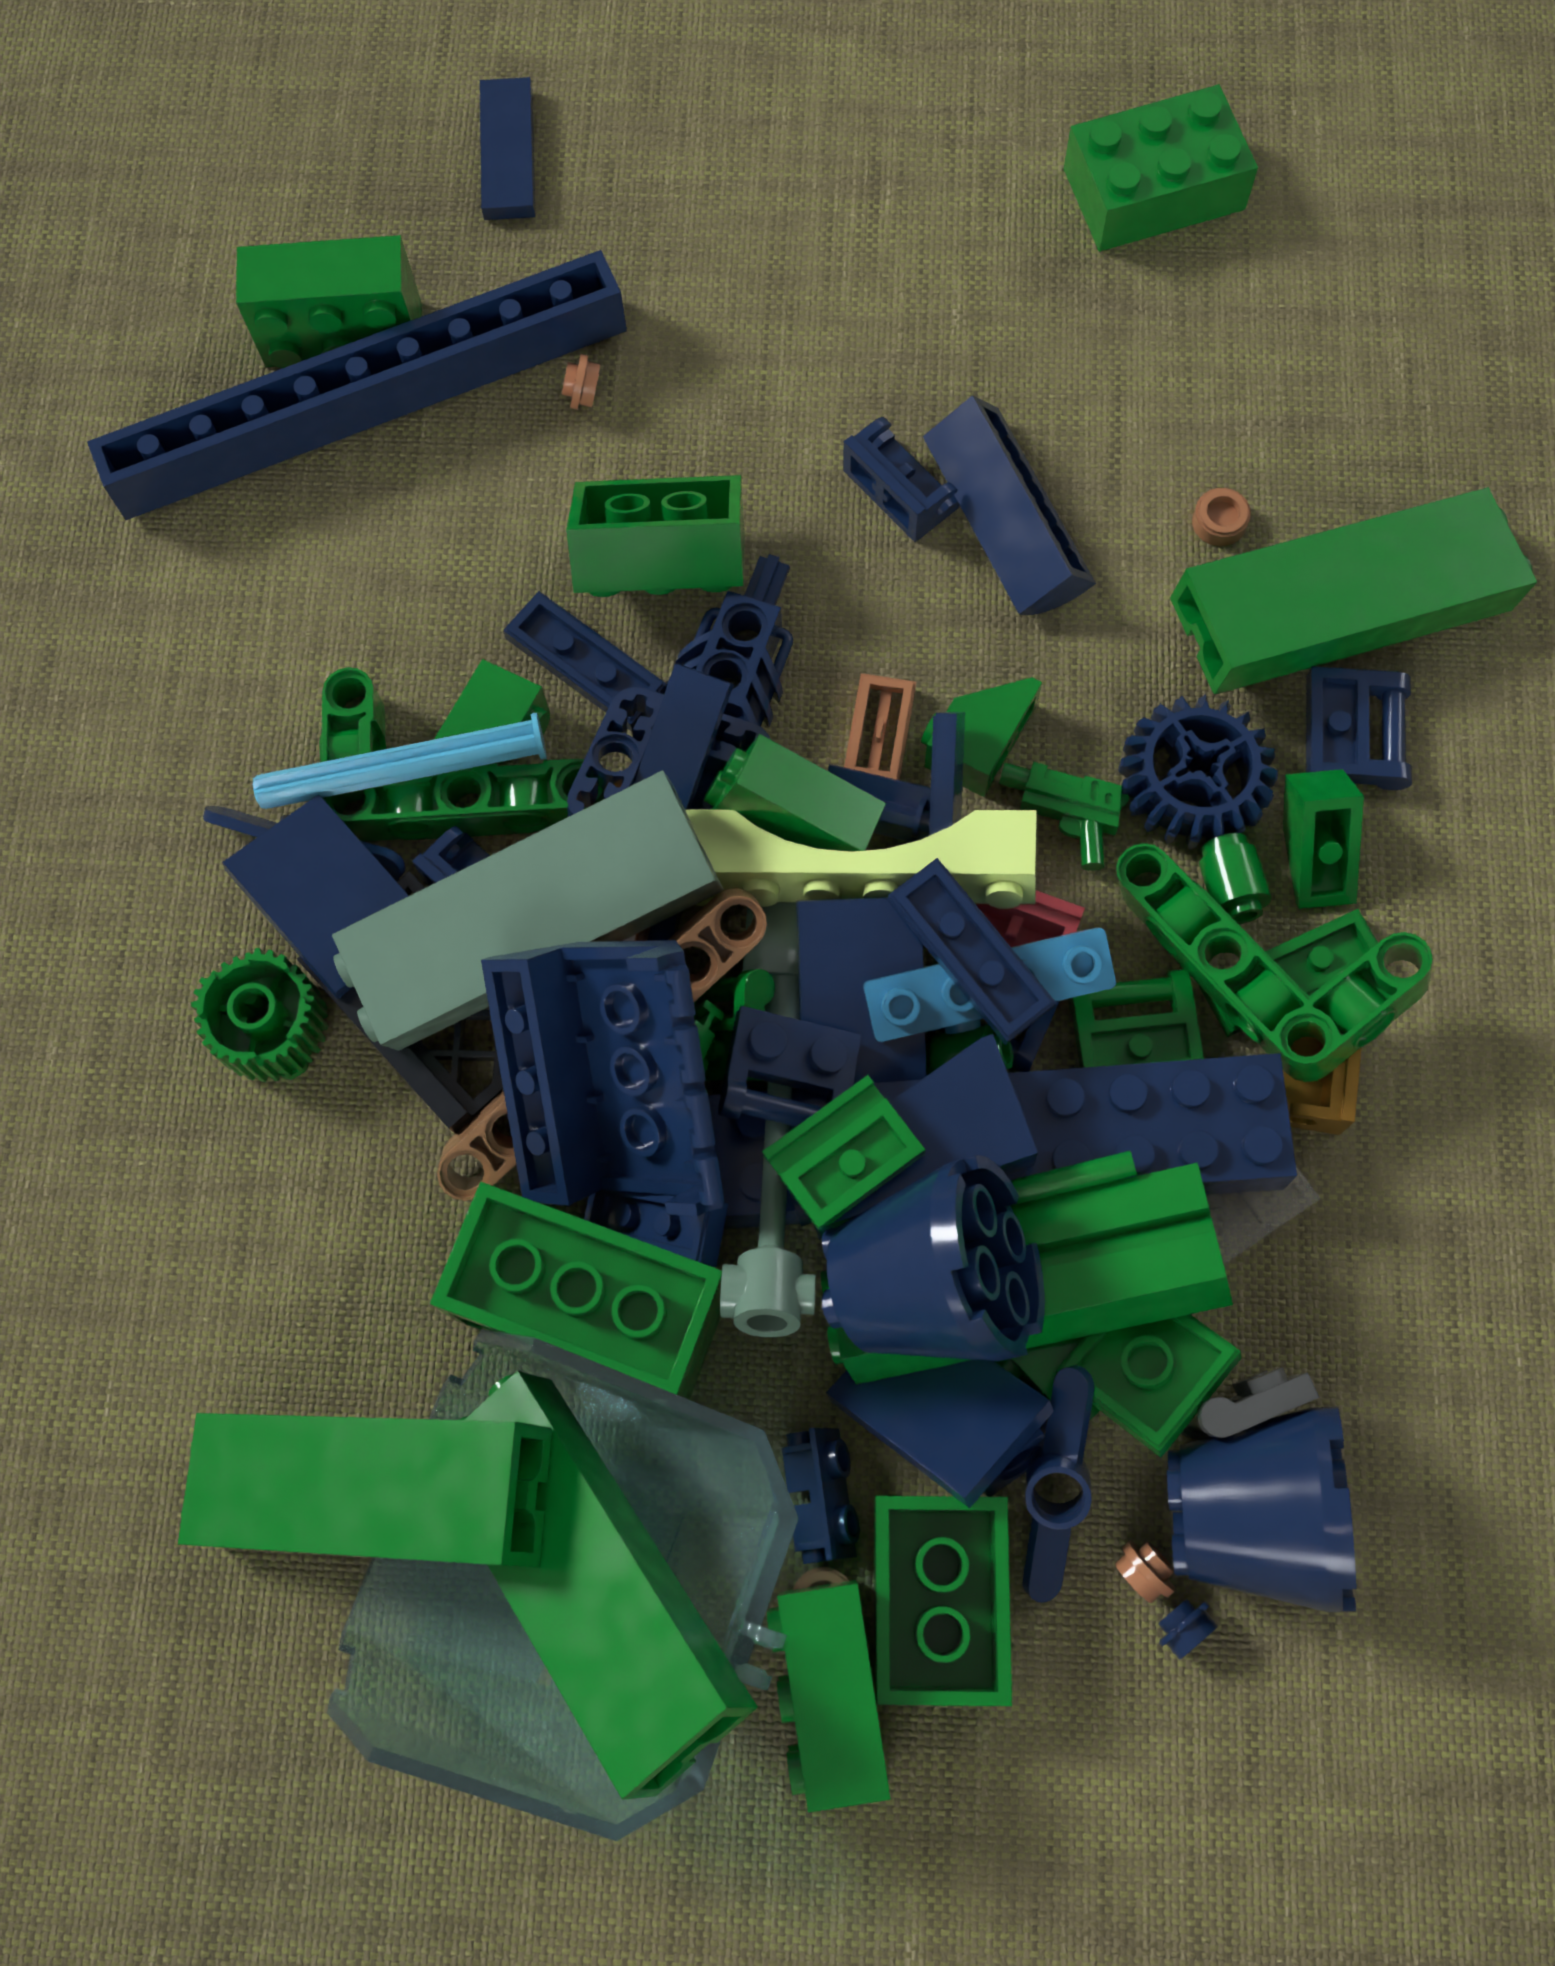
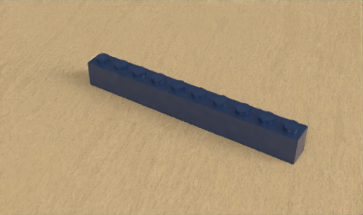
M599 250L89 440L87 443L103 487L124 519L129 520L627 331L621 291L602 251Z

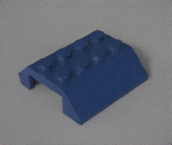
M676 940L575 942L481 959L522 1197L538 1203L569 1206L600 1190L677 1195L665 1201L666 1213L670 1215L698 1217L708 1211L723 1208L724 1196L718 1157L714 1151L715 1137L708 1092L704 1086V1080L706 1079L698 1027L694 1022L695 1008L689 969L685 963L684 951Z

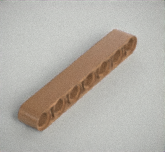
M733 888L726 889L717 894L668 939L676 940L682 950L686 947L694 946L703 949L708 954V961L704 969L697 974L690 975L694 1002L750 952L765 934L767 926L766 915L756 898L746 890ZM738 904L749 907L752 910L753 919L747 930L742 933L732 934L721 928V916L727 908ZM504 1090L459 1132L451 1137L443 1148L437 1177L443 1191L453 1199L462 1201L473 1200L480 1181L493 1186L516 1165L512 1137L505 1136L495 1126L497 1118L508 1114ZM460 1155H471L481 1162L483 1170L476 1176H461L454 1171L451 1161Z

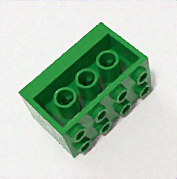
M480 1181L432 1296L430 1305L459 1323L687 1408L721 1318L722 1270Z

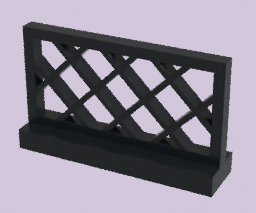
M410 871L397 881L408 895L425 888ZM299 956L297 960L369 1039L358 1018L357 1011L363 1005L355 987L336 999ZM481 1010L455 1023L453 1050H428L423 1044L422 1039L398 1051L380 1045L379 1041L372 1042L370 1040L454 1134L459 1132L503 1091L496 1044L495 1051L463 1050L466 1020H491L490 1010ZM438 1060H452L451 1074ZM462 1061H494L492 1083L473 1099L461 1086Z

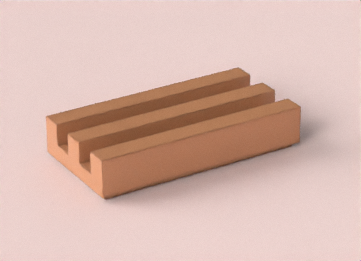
M861 673L844 767L900 780L917 682ZM870 690H881L868 767H857ZM892 693H901L903 696L890 771L879 770Z

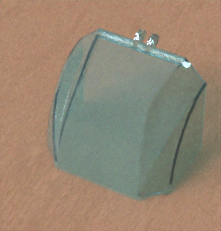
M482 1329L473 1341L472 1351L479 1353V1355L462 1379L451 1374L441 1387L429 1419L458 1420L469 1416L489 1397L488 1393L496 1382L517 1371L551 1379L736 1671L739 1681L762 1690H768L772 1676L768 1675L764 1669L751 1665L748 1662L755 1643L772 1650L783 1648L787 1635L763 1626L762 1622L799 1518L765 1431L540 1339ZM372 1557L341 1633L338 1650L350 1654L344 1691L335 1688L332 1692L327 1714L368 1762L614 1841L620 1840L704 1790L721 1740L718 1743L708 1744L694 1756L696 1762L656 1797L621 1799L487 1564Z

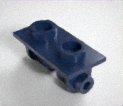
M829 764L828 772L886 803L873 833L908 842H915L929 836L931 787Z
M809 1428V1431L786 1434L787 1447L781 1449L788 1493L809 1491L811 1503L789 1506L795 1552L801 1551L803 1564L857 1557L855 1543L859 1539L860 1525L857 1512L849 1503L846 1478L850 1474L851 1461L847 1445L840 1438L839 1429Z

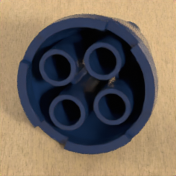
M982 1155L952 1161L838 1227L826 1230L822 1236V1247L827 1260L829 1289L823 1292L822 1309L828 1324L834 1329L843 1327L845 1333L855 1346L867 1353L1002 1361L1028 1355L1026 1344L1029 1336L1042 1333L1045 1315L1044 1280L1037 1243L1026 1244L1021 1224L1010 1206L1017 1204L1019 1195L1004 1171L994 1161Z
M1310 1407L1268 1419L1228 1437L1215 1438L1208 1436L1180 1444V1449L1168 1450L1169 1470H1167L1169 1510L1183 1511L1173 1512L1174 1534H1172V1550L1175 1575H1188L1191 1580L1324 1612H1356V1601L1352 1589H1357L1352 1513L1345 1461L1342 1459L1341 1449H1344V1438L1338 1407Z

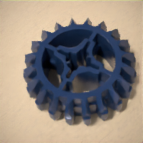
M1206 694L1198 699L1195 708H1191L1183 696L1175 700L1172 711L1160 703L1158 707L1154 708L1151 720L1143 717L1137 722L1134 729L1135 735L1127 737L1123 751L1126 756L1121 759L1118 771L1120 775L1126 777L1122 782L1121 793L1124 795L1128 794L1129 797H1135L1129 807L1131 816L1145 813L1149 815L1144 825L1146 833L1156 830L1160 825L1167 829L1164 838L1166 844L1173 843L1177 835L1181 834L1186 836V843L1189 850L1198 846L1201 836H1204L1209 841L1224 834H1243L1246 830L1245 825L1253 827L1258 824L1263 815L1261 809L1268 808L1274 797L1270 787H1273L1278 779V770L1270 767L1275 759V748L1261 746L1266 738L1265 728L1251 731L1247 729L1251 720L1249 712L1243 713L1237 718L1229 715L1231 710L1229 700L1223 702L1218 710L1209 708ZM1165 747L1170 755L1167 761L1172 769L1169 770L1167 777L1159 782L1154 770L1153 755L1159 749ZM1235 763L1241 779V793L1232 799L1226 790L1229 783L1224 775L1229 766ZM1181 801H1189L1196 804L1197 806H1192Z

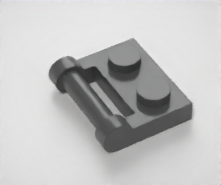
M1283 1367L1269 1372L1265 1370L1232 1384L1237 1394L1236 1396L1229 1399L1216 1397L1203 1402L1198 1409V1413L1181 1434L1194 1440L1208 1436L1215 1438L1228 1437L1320 1397L1308 1373L1287 1376Z

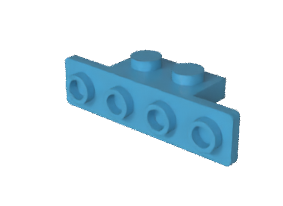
M1096 927L1011 947L1055 1002L1111 989L1116 985L1107 936L1102 928ZM940 964L868 980L863 984L874 1037L879 1042L945 1028L946 1034H954L973 1030L981 1026L980 1019H983V1017Z

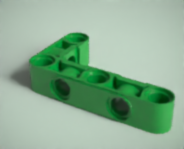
M346 667L338 669L329 675L324 683L322 690V732L319 744L320 762L387 749L384 704L372 680L365 672L358 668ZM365 697L358 706L350 709L344 708L351 699ZM544 759V763L506 766H499L497 762L333 795L322 799L354 835L364 842L398 839H438L454 826H457L463 833L466 832L470 837L534 833L568 817V794L584 759ZM599 786L598 796L594 804L604 800L605 789ZM471 793L480 795L478 801L472 806L466 808L456 807V803L464 795ZM357 800L365 801L361 810L355 814H343V810L351 802Z
M1147 843L1133 845L1126 849L1118 859L1116 866L1117 877L1127 906L1148 927L1163 948L1183 969L1189 972V975L1249 1038L1258 1043L1267 1054L1281 1053L1284 1072L1295 1080L1312 1082L1327 1076L1357 1050L1376 1039L1395 1019L1419 1001L1428 991L1433 961L1431 949L1426 941L1416 934L1401 932L1393 933L1382 939L1351 966L1340 971L1313 994L1308 996L1208 892L1193 881L1159 847ZM1151 872L1160 876L1155 883L1149 886H1137L1132 883L1135 877L1142 873ZM1219 953H1232L1240 958L1236 965L1229 969H1217L1209 964V961ZM1404 960L1414 964L1419 971L1411 977L1400 978L1390 974L1386 967L1394 961ZM1311 1037L1320 1041L1324 1047L1314 1056L1304 1057L1294 1053L1290 1046L1300 1038Z

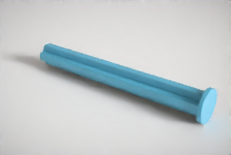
M537 713L531 714V720L260 774L253 778V790L259 806L263 809L309 801L318 794L324 798L539 754L542 760L547 759L539 717Z

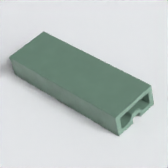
M662 770L332 934L339 953L334 955L333 959L344 983L349 988L355 987L363 1005L357 1011L358 1018L369 1039L372 1042L379 1041L382 1046L400 1051L489 1007L481 959L575 942L623 941L724 891L693 829L691 820L673 783Z

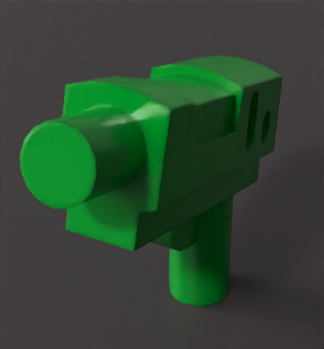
M1034 761L1031 769L1005 762L999 785L1024 791L1020 810H1037L1038 815L1060 820V832L1065 836L1080 840L1081 868L1087 871L1104 868L1103 833L1116 835L1120 811L1129 801L1128 794L1121 793L1122 785L1089 776L1080 778L1047 769L1048 765Z

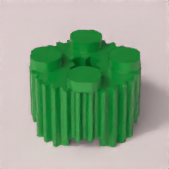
M255 948L254 953H246L243 960L235 956L233 957V964L228 965L225 962L221 964V972L213 970L208 978H200L199 982L203 986L201 989L194 990L198 1000L191 1002V1007L198 1014V1017L194 1018L195 1023L200 1027L197 1033L204 1039L202 1043L210 1050L212 1055L238 1076L244 1075L251 1081L255 1077L261 1082H266L268 1077L275 1082L279 1081L280 1077L292 1080L306 1072L309 1063L313 1062L311 1054L321 1051L317 1046L318 1042H325L326 1040L322 1031L327 1030L329 1027L324 1020L328 1017V1007L319 990L296 964L293 965L283 954L277 956L273 950H268L265 954L260 948ZM256 1016L263 1017L260 1021L254 1023Z

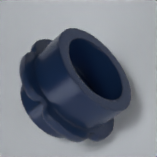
M1186 1599L1162 1619L1158 1625L1166 1635L1159 1641L1161 1647L1167 1644L1180 1660L1218 1627V1624L1206 1611L1210 1607L1209 1603L1203 1602L1196 1609Z

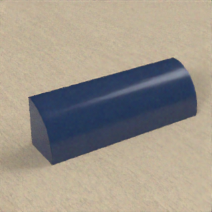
M972 395L923 436L946 481L951 482L958 489L954 496L1019 615H1035L1058 608L1077 598L1096 584L999 408Z

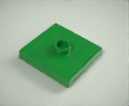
M1189 1314L1085 1336L1056 1370V1373L1072 1365L1085 1368L1094 1381L1095 1389L1092 1405L1161 1458L1198 1413L1201 1404L1212 1396L1242 1359L1239 1349Z

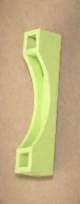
M686 810L693 829L723 889L738 888L746 890L756 898L761 907L772 906L777 902H796L798 900L888 897L890 893L936 858L940 860L975 904H989L995 908L1009 909L1020 904L1036 903L1037 810H974L952 826L921 840L887 849L853 852L816 849L784 840L755 826L735 810ZM714 895V896H712V897H710V898H708V899H706V900H704V901H702V902H700V903H698V904H696V905H697V906H705V905H706L711 899H713L716 895Z

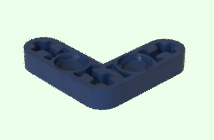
M632 687L622 690L613 698L569 791L567 799L568 817L594 804L598 796V786L605 789L604 799L634 784L664 694L646 688ZM636 711L646 713V716L638 718L633 728V737L626 734L627 717H633ZM723 714L716 736H722L724 740L723 742L720 741L719 751H715V737L704 770L717 774L719 770L723 771L736 748L743 750L744 746L750 747L759 734L770 739L769 734L762 727L754 723ZM619 752L627 755L632 763L623 771L614 772L603 768L599 761L608 753Z

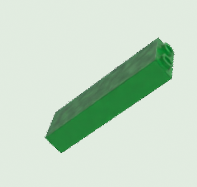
M1489 487L1186 568L1170 600L1186 635H1194L1200 647L1196 657L1213 694L1217 695L1305 670L1312 666H1319L1512 611L1534 587L1537 580L1533 574L1529 559L1522 553L1508 526L1505 512L1498 506Z
M1198 1162L1011 1206L1023 1229L1026 1244L1037 1243L1044 1280L1045 1315L1042 1333L1030 1335L1026 1349L1233 1305ZM827 1270L821 1271L820 1274L823 1292L829 1289ZM828 1327L827 1329L829 1348L834 1363L836 1365L843 1363L856 1385L971 1360L867 1353L855 1346L845 1333L843 1327L837 1329Z
M517 1371L496 1382L488 1393L489 1397L469 1416L458 1420L515 1421L552 1428L547 1483H538L535 1509L545 1511L540 1567L487 1566L621 1799L656 1797L696 1762L694 1756L708 1744L718 1743L755 1711L758 1706L553 1381L548 1378Z
M196 1413L184 1503L181 1511L178 1545L539 1568L545 1511L535 1510L538 1483H547L552 1428L515 1421Z

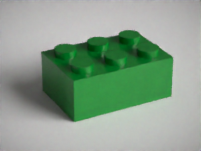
M1220 84L1072 125L1070 127L1063 169L1097 249L1101 252L1246 210L1258 166Z
M401 235L237 247L236 304L266 368H285L422 317L421 298Z
M741 475L575 482L566 528L573 593H589L596 597H609L616 595L620 591L645 590L649 594L663 595L671 593L676 589L701 588L706 592L717 593L727 591L732 587L744 586L745 532Z
M875 1496L874 1631L875 1700L877 1705L1012 1707L1008 1497H979L971 1508H968L954 1496Z
M851 1580L780 1591L777 1595L778 1607L768 1608L766 1612L772 1653L785 1651L788 1674L778 1676L776 1683L782 1723L795 1722L798 1743L789 1744L788 1752H786L792 1796L805 1794L808 1813L891 1800L857 1581Z

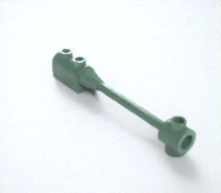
M777 902L772 906L761 907L766 915L767 926L765 934L760 942L743 957V971L763 969L771 974L775 983V992L771 1001L765 1005L766 1012L800 1020L796 902ZM747 907L745 930L751 925L753 913L749 907ZM768 1082L767 1094L792 1100V1087ZM766 1120L764 1150L790 1132V1125ZM764 1156L758 1248L742 1253L738 1257L737 1265L723 1264L720 1316L721 1318H734L733 1323L735 1327L744 1333L759 1337H782L790 1335L800 1328L801 1314H815L816 1275L803 1274L802 1259L784 1249L787 1187Z

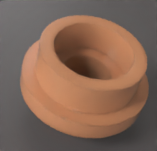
M580 354L578 364L567 363L561 395L572 397L570 408L578 410L579 405L592 408L600 371V364L588 361V355Z
M1129 1540L1122 1547L1125 1554L1115 1565L1125 1580L1146 1601L1153 1603L1161 1594L1169 1597L1175 1591V1587L1169 1579L1174 1573V1567L1153 1544L1147 1541L1140 1548L1133 1541Z

